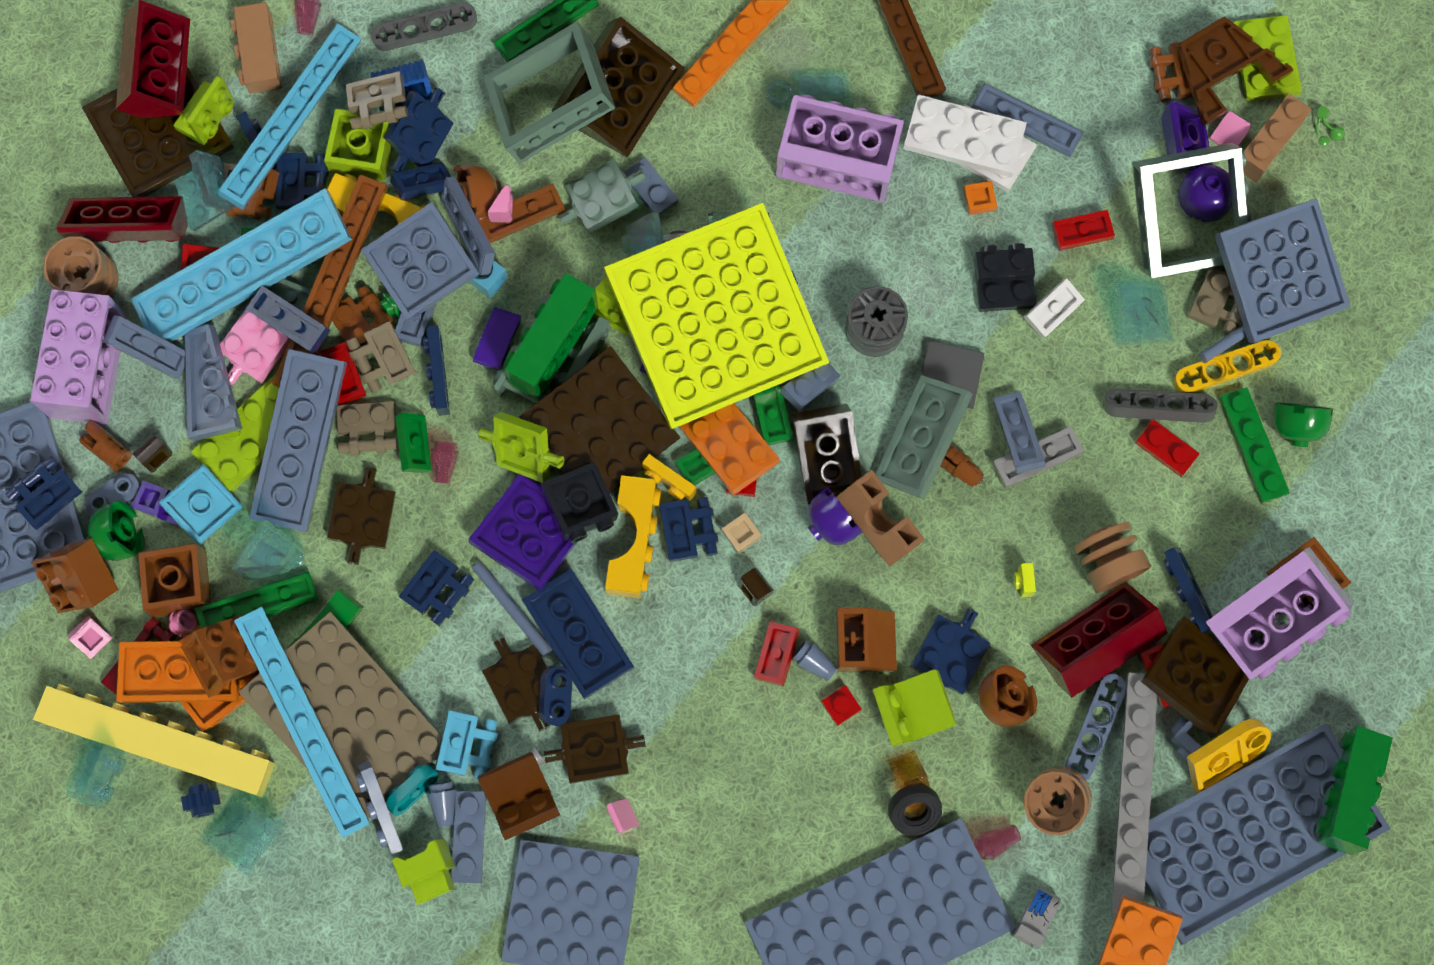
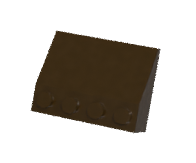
M619 17L608 22L594 44L615 109L578 131L628 157L683 72L684 67L625 19ZM583 62L552 108V112L592 89Z

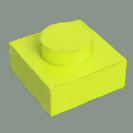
M1023 563L1018 567V572H1014L1015 590H1020V597H1032L1036 592L1033 563Z

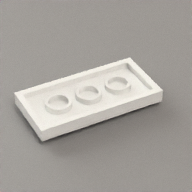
M918 95L903 149L1012 177L1027 122Z

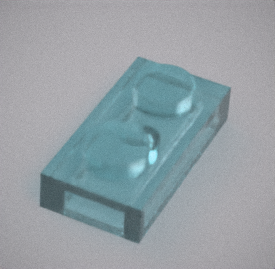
M793 73V96L810 95L816 98V100L823 102H848V73Z

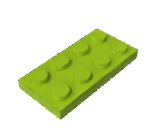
M275 375L237 409L242 430L205 438L191 451L231 494L262 465L279 387L272 384Z

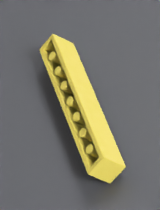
M58 684L56 689L46 686L33 720L263 797L275 763L268 760L269 754L252 749L250 754L240 751L241 745L228 740H224L222 745L212 742L214 736L196 730L195 736L185 733L186 727L169 721L167 726L156 723L158 720L156 716L141 712L138 717L129 714L131 708L114 702L112 707L102 705V698L88 693L85 694L84 698L75 696V689Z

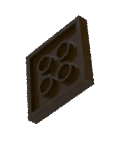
M1183 616L1177 621L1141 683L1206 735L1213 738L1218 735L1249 678L1224 647L1205 632L1202 633L1199 627Z

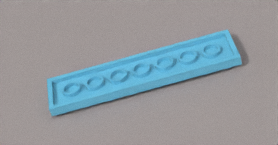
M323 189L133 297L131 301L143 328L171 343L193 328L201 326L254 296L261 286L265 288L270 287L346 244L352 238L330 192L327 189Z

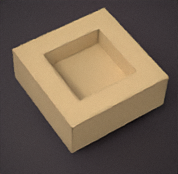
M743 513L721 529L738 554L762 538L761 533L746 513Z

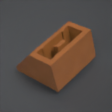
M92 538L73 542L31 562L36 570L37 578L42 582L49 595L51 604L58 613L94 607L119 590Z
M838 608L836 612L837 672L897 671L895 612L873 608Z

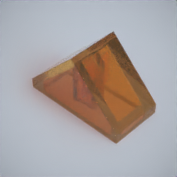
M915 751L887 760L897 791L908 785L915 784L930 787L928 776ZM921 802L913 803L905 809L904 814L908 817L923 812L926 809V805Z

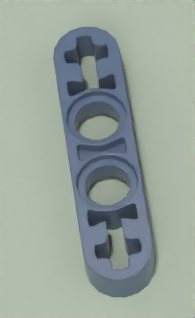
M1109 674L1098 683L1065 764V767L1071 768L1072 764L1076 765L1079 763L1082 755H1076L1077 750L1083 755L1093 756L1092 761L1086 758L1082 768L1086 770V774L1081 775L1085 780L1091 777L1126 693L1125 681L1116 674ZM1112 681L1117 682L1116 688L1120 689L1119 693L1114 692L1110 697L1109 702H1115L1114 707L1108 702L1098 700L1099 696L1103 699L1106 698L1108 688L1105 687V683L1109 684ZM1096 707H1103L1108 711L1109 718L1107 722L1098 723L1095 721L1093 710ZM1085 734H1092L1097 738L1098 744L1096 749L1087 750L1083 747L1082 737Z

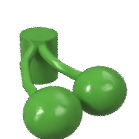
M1324 106L1319 107L1317 110L1319 118L1316 123V135L1319 136L1318 125L1322 118L1324 124L1331 129L1329 133L1330 138L1334 141L1341 140L1345 135L1344 129L1339 126H1330L1325 120L1330 115L1329 109ZM1321 136L1318 142L1322 146H1327L1330 140L1326 136Z

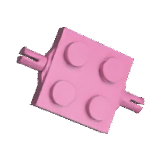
M246 309L220 343L222 353L229 358L233 365L228 372L232 386H234V383L242 373L249 374L257 381L263 383L285 353L290 342L289 337Z

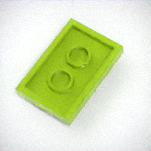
M1288 15L1233 21L1234 24L1253 37V42L1263 49L1268 48L1275 54L1273 57L1284 65L1288 63L1294 69L1289 76L1272 86L1268 84L1255 64H1251L1241 70L1240 75L1245 101L1287 97L1289 93L1293 96L1300 95L1302 87Z

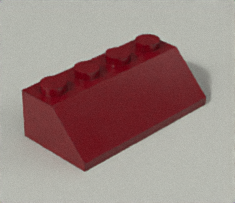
M138 0L124 15L116 100L117 110L139 118L176 116L183 113L190 18L143 0Z
M183 196L70 198L56 228L57 232L64 238L82 236L92 242L109 241L110 243H119L122 241H137L145 243L156 240L175 242L183 240L188 228V221Z
M1125 582L1031 644V647L1058 686L1073 698L1167 635L1168 632L1159 609Z

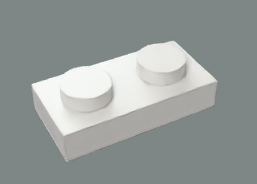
M1063 279L1024 318L1041 338H1045L1085 299L1068 279Z

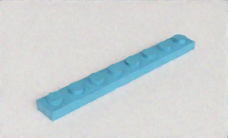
M340 24L336 25L218 191L219 196L241 210L244 209L361 42L360 37Z
M263 607L234 620L341 837L344 838L369 825L370 822Z

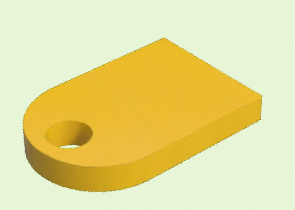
M1254 718L1242 721L1187 756L1192 786L1197 794L1249 766L1262 755L1270 742L1271 732L1261 720Z

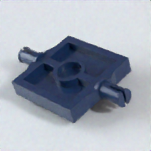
M434 88L429 100L424 99L416 91H409L406 101L402 104V106L407 108L408 117L400 118L398 122L391 123L383 139L391 144L398 154L390 168L394 172L402 171L407 161L413 162L418 167L431 165L454 123L443 115L438 108L445 95V92L440 88Z
M969 608L966 609L960 623L952 622L938 614L910 665L911 668L922 674L937 669L944 688H949L961 695L965 693L990 645V642L977 636L970 629L978 613L972 612L973 610Z

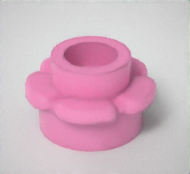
M189 610L172 612L169 616L170 630L181 638H184L197 626V619Z

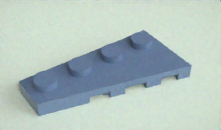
M209 324L195 327L185 334L187 438L193 441L242 430L216 328Z

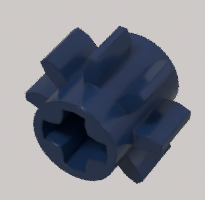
M209 783L187 787L188 795L181 797L183 811H191L192 818L212 815L215 813L214 806L221 804L219 791L216 789L211 790Z

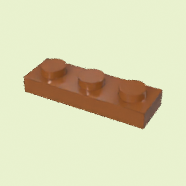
M554 183L513 200L511 222H490L488 215L479 218L478 221L491 244L565 211V207Z

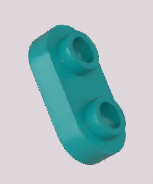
M429 764L416 766L403 784L394 787L387 794L386 805L388 810L394 816H399L406 812L429 790L428 785L435 784L439 774Z

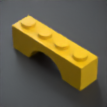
M335 173L327 190L330 192L342 217L358 179L349 174L342 176ZM385 193L378 211L390 214L400 224L427 205L419 207L411 204L409 199L401 200L398 194L394 197Z
M621 475L617 502L618 509L626 513L633 520L637 528V535L633 546L626 554L609 560L605 586L606 594L641 598L642 591H648L650 574H645L646 562H652L654 546L649 545L650 534H656L657 517L652 516L654 506H659L661 499V489H657L655 479Z

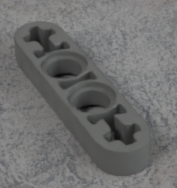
M460 3L381 23L373 28L371 38L377 49L389 51L468 31L476 25L477 14L472 5ZM462 12H466L468 21L463 22L462 18H460ZM448 15H452L454 25L452 26ZM436 18H440L446 23L442 29L435 30L431 28V22ZM409 25H415L419 28V31L415 36L409 37L404 34L405 28ZM398 28L401 39H397L394 29ZM386 32L388 35L387 42H383L380 39L381 33Z
M1133 389L1109 390L1106 393L1103 405L1104 411L1113 417L1200 423L1212 421L1218 407L1217 401L1212 396L1206 394ZM1139 402H1149L1153 405V407H1142L1139 404ZM1175 403L1180 405L1182 409L1174 410L1167 404Z

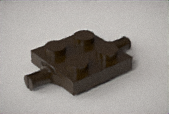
M365 467L362 483L348 484L338 482L327 539L342 542L350 547L347 564L359 565L361 549L370 547L386 549L396 491L384 490L374 486L377 472L375 468H371L370 473V467Z
M501 638L500 642L499 640L495 641L493 644L496 646L501 658L496 664L482 670V674L508 724L521 718L532 716L539 732L543 731L544 727L545 729L550 727V725L543 721L541 723L539 720L541 719L539 716L540 679L547 666L538 649L533 644L522 651L511 652L505 638Z
M620 714L564 723L561 725L563 736L561 749L544 751L545 763L563 760L568 770L569 783L574 784L629 775L627 764L628 750L646 747L644 734L626 738L622 730Z

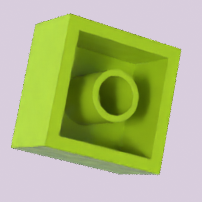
M335 109L324 159L329 172L344 176L349 174L359 178V175H363L373 180L385 182L392 145L383 138L391 124L387 121L375 124L374 128L364 130V128L353 130L350 119L360 117V112L352 114L348 110Z

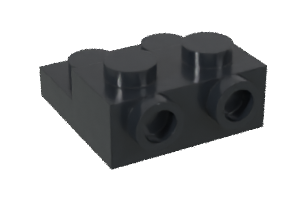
M1016 243L1009 245L1007 250H997V246L988 245L981 247L980 251L975 253L974 268L979 312L1030 309L1037 304L1032 248H1025V244Z
M595 462L541 483L540 487L552 511V518L563 542L570 539L571 543H577L588 536L586 532L596 528L598 532H604L615 525L614 521L617 520L619 513Z

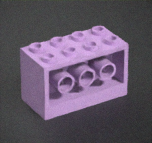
M794 95L777 157L776 177L885 203L904 121L891 114L878 115L871 113V111L865 108L852 109L844 107L843 104L836 101H829L827 103L818 101L810 95Z
M51 290L30 402L50 419L84 423L92 420L98 424H108L121 351L102 341L114 315L127 319V315L108 295Z
M1308 547L1206 621V623L1247 677L1252 680L1258 676L1262 680L1276 670L1278 667L1276 662L1282 658L1286 663L1300 653L1303 649L1301 647L1302 643L1307 641L1311 645L1324 636L1327 632L1325 629L1327 625L1332 623L1336 627L1348 619L1352 614L1350 609L1354 603L1312 549ZM1303 594L1306 596L1311 595L1314 598L1312 602L1314 606L1304 604ZM1279 612L1282 614L1286 613L1289 616V624L1279 620ZM1255 630H1257L1258 632L1262 631L1264 633V641L1261 639L1258 640L1255 637Z

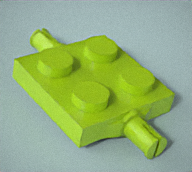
M500 411L493 416L494 431L481 428L478 432L480 440L490 442L496 452L497 466L536 481L545 482L550 478L549 465L560 469L564 464L563 456H558L549 451L547 428Z

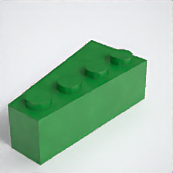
M1358 725L1349 732L1346 731L1340 744V748L1344 749L1342 758L1336 761L1332 771V776L1336 777L1333 788L1327 790L1324 798V805L1327 806L1325 816L1319 818L1315 833L1319 834L1318 844L1351 856L1368 849L1370 839L1364 836L1369 828L1374 825L1376 814L1371 812L1370 809L1380 798L1382 787L1381 783L1377 782V778L1382 777L1386 771L1392 737Z

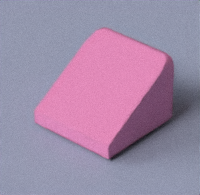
M1228 111L1209 139L1218 145L1233 143L1239 146L1252 125L1233 112Z
M504 186L489 208L488 216L490 222L512 221L513 195L509 186Z
M90 615L67 635L69 640L90 659L112 639Z
M628 799L619 800L607 805L606 808L618 833L623 834L639 826V822Z

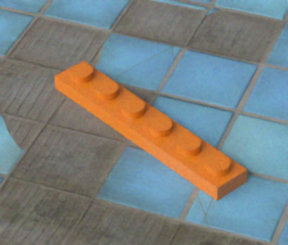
M752 0L675 84L673 92L694 108L791 0Z

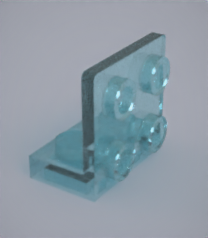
M199 150L189 155L192 171L175 182L179 196H183L189 228L193 231H197L235 207V205L218 195L219 189L227 179L220 157Z
M90 739L66 796L79 800L83 804L102 809L103 804H107L113 795L114 788L111 785L115 776H119L125 767V752Z

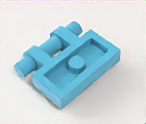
M449 710L435 770L465 776L467 766L472 765L476 766L473 778L478 779L479 775L487 772V769H491L492 760L490 755L493 743L497 742L498 734L495 732L498 722L486 719L484 730L476 729L477 716ZM474 738L482 740L478 756L470 755Z

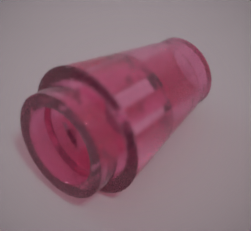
M294 0L297 33L300 35H314L322 3L319 0Z
M435 441L434 447L430 448L433 482L450 484L459 454L457 444Z
M1012 824L980 832L979 837L974 838V845L982 860H994L1021 841V836L1017 827Z

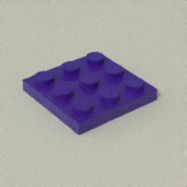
M520 474L468 539L469 544L539 591L543 589L577 544L571 543L570 539L563 542L541 487Z

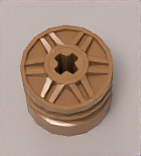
M69 236L58 240L48 250L44 258L43 272L46 281L55 290L112 297L118 286L119 273L116 264L91 240L82 236Z
M1130 522L1101 528L1088 535L1074 547L1076 555L1091 553L1080 560L1082 566L1094 563L1097 565V568L1087 575L1095 593H1101L1125 583L1152 567L1143 549L1129 552L1128 547L1138 540L1136 535L1122 538V536L1133 529Z
M1062 766L1045 769L1036 776L1028 786L1024 797L1026 815L1034 827L1046 834L1058 836L1071 833L1079 827L1086 818L1092 803L1089 783L1081 773L1070 767ZM1056 791L1059 795L1065 794L1067 797L1063 802V806L1060 802L1054 803L1053 801Z

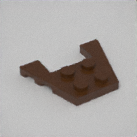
M1225 16L1180 42L1177 47L1203 126L1221 117L1227 111L1212 90L1216 85L1251 64H1255L1270 86L1289 76L1294 70L1288 63L1284 65L1273 57L1275 54L1268 48L1263 49L1253 42L1252 36Z

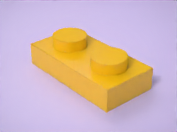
M650 454L643 461V470L646 471L644 475L648 479H655L657 485L659 482H662L668 486L669 489L667 491L676 499L682 500L685 498L690 502L697 493L696 486Z

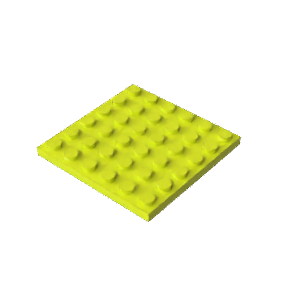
M763 203L603 268L670 430L830 363Z

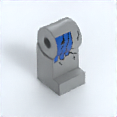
M1039 886L1029 905L1026 906L1012 936L1034 949H1039L1059 907L1061 898Z

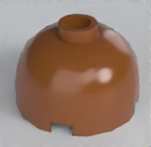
M457 165L454 167L453 172L458 171L456 179L469 204H471L476 218L479 219L487 216L489 208L502 190L500 181L498 179L495 180L491 171L481 165Z
M1004 665L990 672L978 688L977 697L983 714L989 721L998 726L1013 727L1029 720L1037 711L1038 701L1033 685L1028 687L1027 683L1023 680L1027 676L1014 666Z

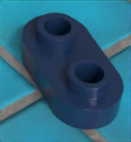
M550 666L543 671L540 679L539 716L548 725L560 726L569 719L571 713L572 675L565 667ZM560 676L562 683L560 686H557L556 679ZM559 706L560 713L558 716H555L554 710Z

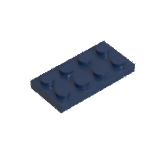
M572 568L547 583L541 591L536 590L522 599V602L561 664L571 673L572 681L584 700L634 669L633 664Z

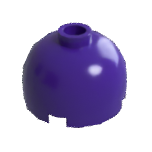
M1209 164L1198 166L1190 171L1181 182L1178 192L1179 203L1188 216L1199 219L1202 222L1218 221L1227 215L1232 207L1229 173L1219 166Z
M828 487L811 501L808 508V517L812 524L807 528L817 541L823 538L829 544L842 545L863 533Z

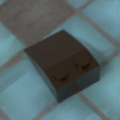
M847 403L790 414L808 505L825 488L828 487L834 496L837 497L862 477L853 415Z

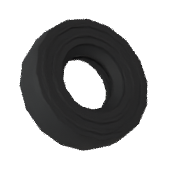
M921 784L908 785L898 790L892 796L888 804V816L894 828L900 833L910 836L921 835L932 830L939 823L942 817V803L937 793L930 787ZM921 802L926 805L925 811L917 817L910 818L904 815L905 809L913 803Z

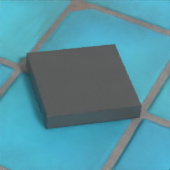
M929 341L922 375L968 390L973 396L967 408L973 409L985 353Z

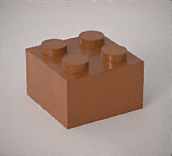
M190 544L138 553L143 611L152 617H161L181 610L192 612L195 611L196 607L211 603L207 552L199 545Z

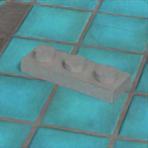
M1072 426L1038 441L1045 459V467L1017 474L1010 454L994 460L992 464L1004 489L1082 455L1084 450Z

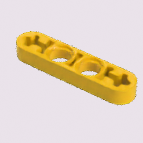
M1263 340L1216 356L1207 363L1201 361L1180 369L1173 380L1174 387L1181 393H1196L1269 368L1279 360L1281 356L1280 347L1274 341ZM1264 347L1266 351L1273 352L1270 360L1264 356L1254 361V356L1259 355L1264 350ZM1241 356L1245 358L1248 364L1245 370L1235 368L1233 365L1234 357ZM1209 365L1217 366L1221 370V377L1218 379L1210 378L1206 373V368ZM1197 369L1200 370L1201 378L1194 380L1191 387L1188 384L1181 383L1185 374L1187 378H1192L1198 375Z

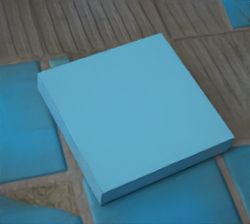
M204 464L158 503L199 546L243 508Z

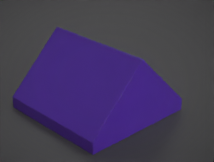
M1175 101L1170 102L1161 117L1167 155L1210 147L1207 127L1202 125L1198 111ZM1210 162V163H1204V164H1199V165H1194V166H1189V167H1183V168H1192V167H1198V166H1203V165H1208V164H1209V165H1212V162Z

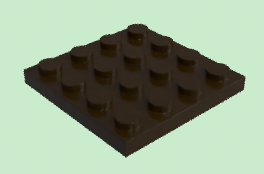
M188 67L186 70L183 111L199 89ZM117 89L82 107L132 197H145L234 149L220 123L218 124L215 136L212 139H208L205 145H202L175 129L173 125L180 115L139 118L117 110Z
M611 346L519 416L520 419L547 428L549 451L564 457V464L559 469L562 474L595 462L609 493L620 486L621 475L632 477L643 468L642 463L649 454L656 458L680 439V436L674 429L670 430L665 416Z

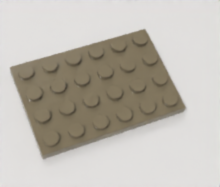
M329 612L290 646L285 653L367 818H369L370 815L365 803L370 802L367 791L361 793L355 776L360 774L357 765L369 760L386 803L387 794L394 787L403 784L416 766L427 765L438 756L442 736L338 619ZM258 674L238 693L306 767L261 674Z

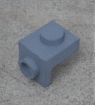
M1181 718L1171 728L1170 731L1173 733V736L1169 741L1178 749L1176 754L1184 762L1188 763L1187 756L1201 748V746L1186 733L1194 724L1188 719L1184 720Z

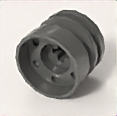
M881 286L865 288L856 294L850 303L845 326L847 340L856 351L866 356L880 357L888 355L898 347L903 339L908 320L907 306L901 296L892 289ZM873 314H876L878 318L883 317L882 321L879 322L877 318L872 319Z

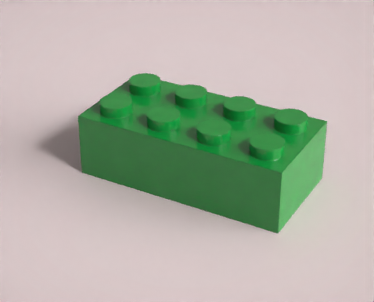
M567 273L564 274L561 280L556 279L549 292L551 294L546 304H540L534 315L536 320L532 327L525 328L519 339L520 346L516 352L511 351L504 362V367H506L504 370L509 385L536 401L541 400L598 309L596 289Z

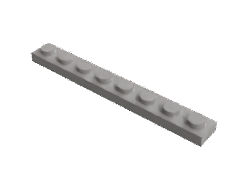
M1139 673L1127 674L1111 914L1116 915L1122 895L1144 902L1157 695L1141 683L1145 674Z

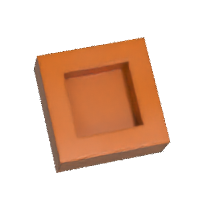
M992 181L964 185L963 191L968 215L997 210Z

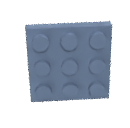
M433 202L361 249L407 321H411L480 274Z

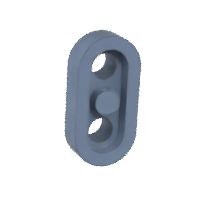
M129 473L115 476L87 497L85 503L87 512L93 516L100 509L96 508V503L99 500H104V505L116 501H122L129 505L134 501L141 486L139 480ZM123 483L129 484L126 491H120Z

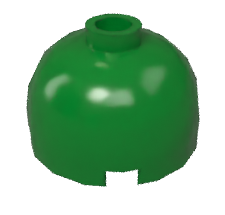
M1277 402L1274 404L1273 423L1281 437L1291 440V446L1308 447V442L1319 441L1329 431L1333 408Z
M122 501L109 503L98 509L90 518L88 525V539H93L103 558L112 561L125 560L136 556V554L143 551L145 544L142 527L136 532L133 518L137 517V514L128 504Z

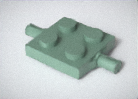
M613 159L566 186L572 198L573 208L558 216L563 225L579 217L587 231L591 234L639 207L634 197L633 186L647 180V177L642 168L627 177L621 171L616 160Z

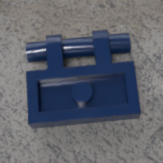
M283 153L277 161V172L279 173L275 201L277 209H290L319 191L327 189L325 188L326 176L329 175V170L324 162L325 154H316L315 163H307L308 156L306 153ZM307 175L315 176L314 187H306Z
M52 456L48 457L44 462L39 461L35 464L32 472L22 480L18 478L12 483L13 487L5 493L12 502L22 495L24 500L15 507L36 530L83 492L62 468L52 475L50 471L59 465ZM43 478L45 482L35 491L31 492L30 488Z
M708 497L698 498V509L690 510L688 499L659 504L669 562L698 558L696 546L701 545L705 546L707 556L718 554L716 545L719 542L718 534L714 533L712 523L714 512L713 508L709 506ZM692 521H701L703 534L694 536Z
M433 550L399 595V598L422 615L426 613L430 606L436 609V613L430 620L440 627L446 618L449 619L454 613L452 609L461 597L465 598L470 590L468 588L475 579L467 573L463 575L460 581L454 579L453 575L459 569L458 566ZM447 585L453 590L442 603L437 597Z

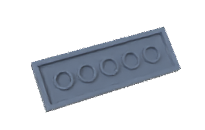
M288 349L249 519L308 532L347 362Z

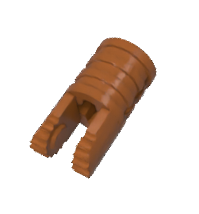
M92 420L87 422L85 429L89 434L81 435L79 442L101 461H104L114 472L121 470L131 459L132 452L126 449L123 444L98 423Z
M951 442L940 467L944 468L952 477H958L961 481L972 487L977 486L984 479L981 469H978V466L970 461L971 458Z

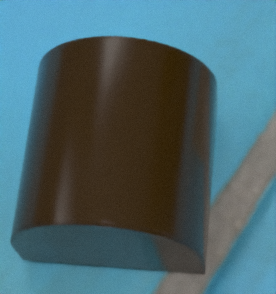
M154 434L132 453L151 473H154L172 456V452Z
M757 567L741 576L738 582L740 590L755 607L774 592V589Z

